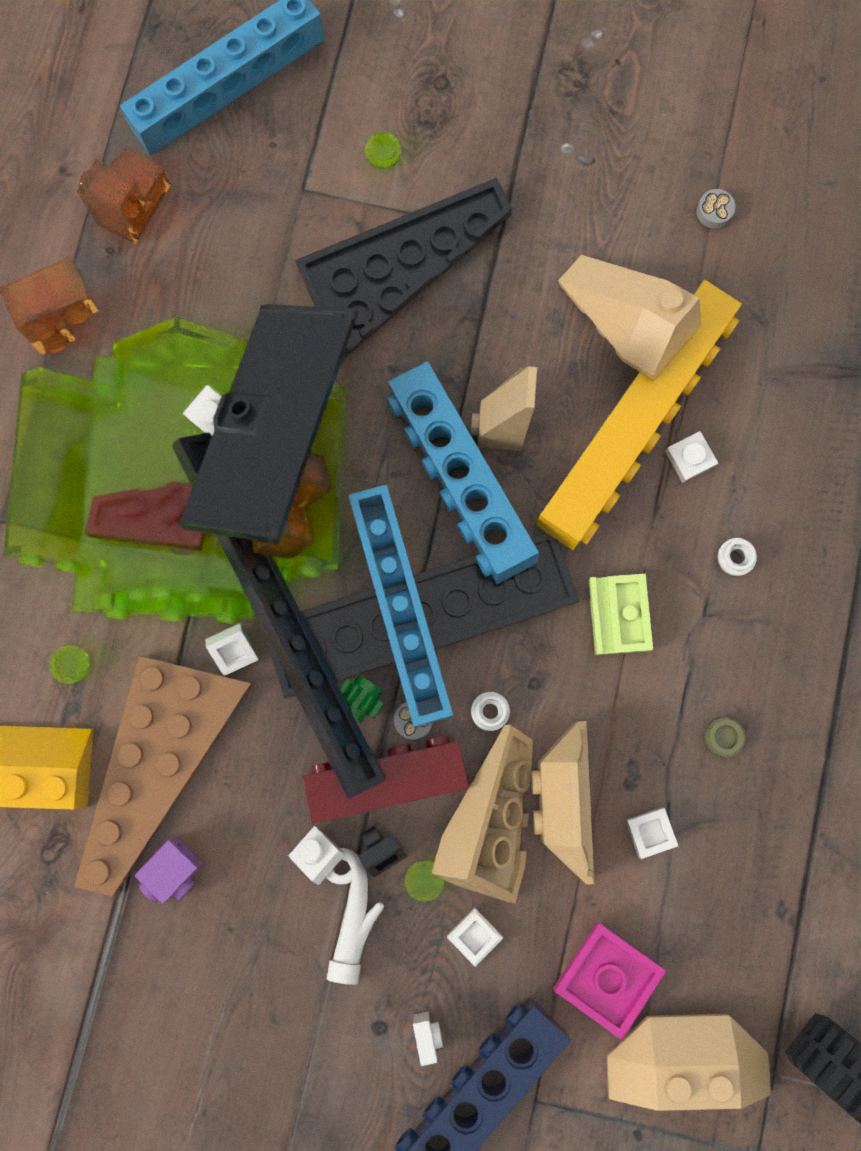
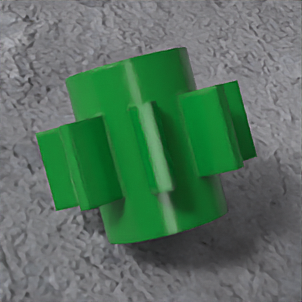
M360 674L354 682L346 678L340 686V690L355 720L362 723L366 715L374 719L384 703L378 700L383 690Z

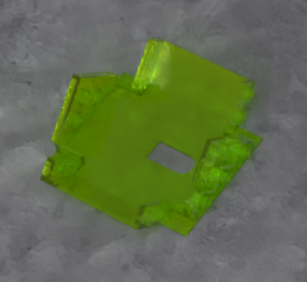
M175 316L114 342L112 357L97 356L94 358L92 381L40 366L21 374L3 556L19 558L18 564L22 566L42 567L43 562L55 564V570L75 572L72 612L106 613L107 619L130 620V614L161 616V621L184 622L185 617L216 618L215 623L239 624V619L258 620L216 534L203 533L200 546L190 555L181 556L174 554L166 543L170 483H190L172 445L178 438L204 433L183 413L206 385H211L221 395L229 392L248 341ZM334 383L280 542L279 544L266 543L287 586L288 581H296L297 576L321 578V572L338 570L347 387Z

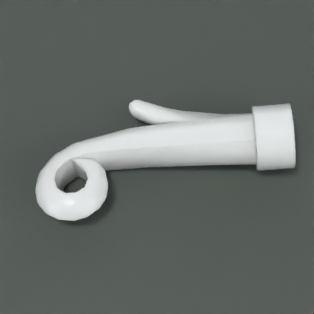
M340 848L345 853L341 860L348 862L351 870L344 875H340L333 868L326 878L332 883H351L337 946L333 959L329 960L326 979L341 984L357 985L363 947L373 924L384 909V904L382 902L376 903L366 914L368 902L367 872L354 851Z

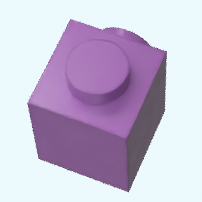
M178 837L169 839L134 876L141 882L139 889L148 899L153 902L159 900L164 904L173 897L180 901L193 888L196 883L191 878L200 870L204 863Z

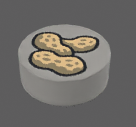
M709 190L701 197L697 205V217L708 228L717 229L724 227L729 223L735 212V201L725 190Z
M407 702L397 709L394 716L396 730L401 736L410 740H417L426 736L433 724L430 723L414 728Z

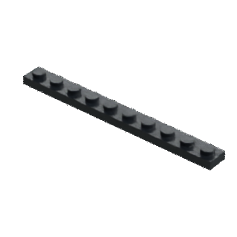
M210 432L178 438L172 445L192 488L212 438ZM216 535L348 800L385 781L386 779L267 544L258 540Z

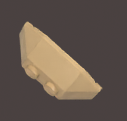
M587 721L574 722L537 762L538 770L531 771L532 794H539V810L533 811L534 835H540V841L585 884H595Z
M729 1014L648 1015L625 1036L616 1048L614 1047L606 1054L608 1098L610 1100L656 1111L742 1109L771 1096L768 1052Z

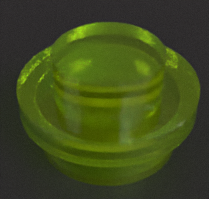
M377 132L366 143V158L376 168H390L400 159V143L389 132Z
M66 645L57 649L51 656L49 663L52 676L57 681L65 684H74L81 681L87 675L90 666L86 652L73 645Z
M423 860L410 866L405 876L407 892L418 901L427 902L437 898L444 887V880L431 874L434 865L431 861Z

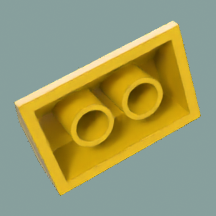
M0 726V807L69 810L87 808L94 729Z

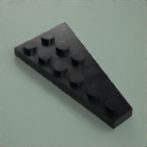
M497 178L295 260L315 307L351 308L358 313L343 359L511 216L512 208Z

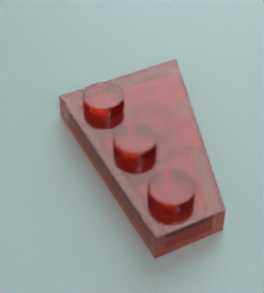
M179 481L165 483V487L141 491L137 488L93 496L85 533L89 538L202 551L205 533L186 530L178 525L192 490L190 482L180 484Z

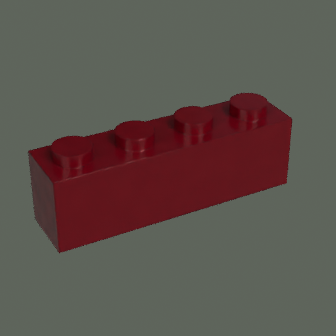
M449 735L426 740L427 748L412 751L411 744L389 748V757L376 759L386 780L349 800L330 762L311 766L312 774L304 775L303 781L312 824L468 789L469 786L459 741L450 743Z

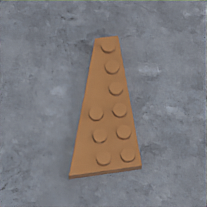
M139 656L74 884L75 888L111 897L118 893L141 858L142 852L165 821L166 815L176 800L180 798L210 752L211 746L224 726L228 724L234 715L233 712L243 697L247 695L253 684Z

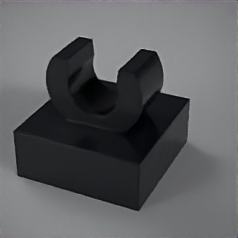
M375 826L360 834L368 850L358 855L365 870L374 878L408 857L400 842L393 835L384 839Z

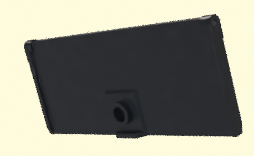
M261 305L228 393L221 396L213 417L214 432L184 512L178 523L180 527L190 531L279 544L358 316L357 311L351 308Z

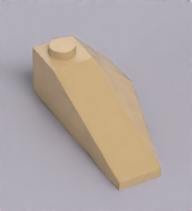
M581 255L558 280L559 285L581 312L586 313L596 325V330L603 338L606 337L615 348L619 358L627 365L653 380L701 326L700 298L661 278Z
M537 367L520 368L481 401L479 413H472L470 435L477 436L478 448L521 451L535 408Z
M504 725L442 835L431 874L456 886L509 903H516L526 865V851L520 850L522 827H528L529 814L523 813L524 792L531 785L533 739L511 725Z

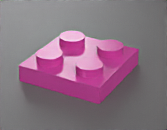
M597 921L558 979L553 990L622 1040L666 973V970Z

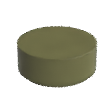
M726 717L712 720L706 726L703 736L707 749L721 757H730L739 753L745 744L746 738L740 723Z

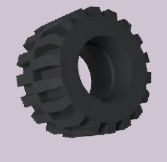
M815 1013L786 1049L787 1058L798 1070L861 1124V1043L827 1016Z

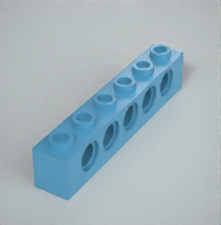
M310 0L277 1L119 105L130 130L150 156L324 41L321 14Z
M427 361L388 381L390 396L386 398L387 403L395 418L402 416L407 427L403 428L412 448L414 449L419 446L425 458L421 459V463L428 477L431 480L437 478L443 489L439 491V495L446 509L449 512L455 509L461 522L457 523V527L467 544L473 542L477 548L479 555L475 556L485 577L492 575L496 584H499L537 564L539 556L537 548L429 362ZM420 407L432 409L425 416H419L414 413ZM438 437H445L450 440L449 444L444 447H435L431 443ZM455 468H463L469 472L462 479H454L449 476V473ZM480 499L487 506L482 511L475 512L470 510L467 504L472 500ZM492 531H499L505 535L506 539L502 543L495 545L487 542L485 537Z
M387 484L348 495L413 727L416 728L451 718L453 712Z

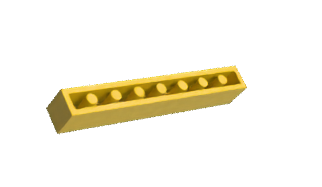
M705 279L694 294L700 298L701 326L654 380L639 372L540 514L535 524L571 550H574L580 541L586 545L600 526L594 522L599 512L602 510L608 514L620 497V494L614 490L621 480L627 484L631 481L641 466L635 461L640 452L650 453L661 437L656 432L660 423L663 421L669 425L681 405L675 402L681 393L687 396L691 393L701 378L695 373L699 366L703 364L708 368L721 349L715 345L716 341L720 336L727 339L740 321L734 315L742 303Z

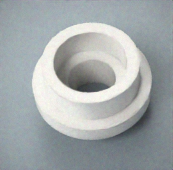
M742 538L727 540L718 551L720 567L726 573L733 576L747 574L754 568L757 561L755 548L749 541ZM732 551L740 553L742 557L740 564H736L731 560L730 555Z
M485 692L479 695L472 704V719L483 730H498L509 719V704L498 693ZM487 704H492L497 708V715L493 719H488L483 715V708Z

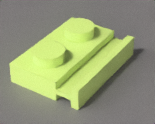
M646 574L601 578L590 577L588 584L595 655L652 651L653 642Z

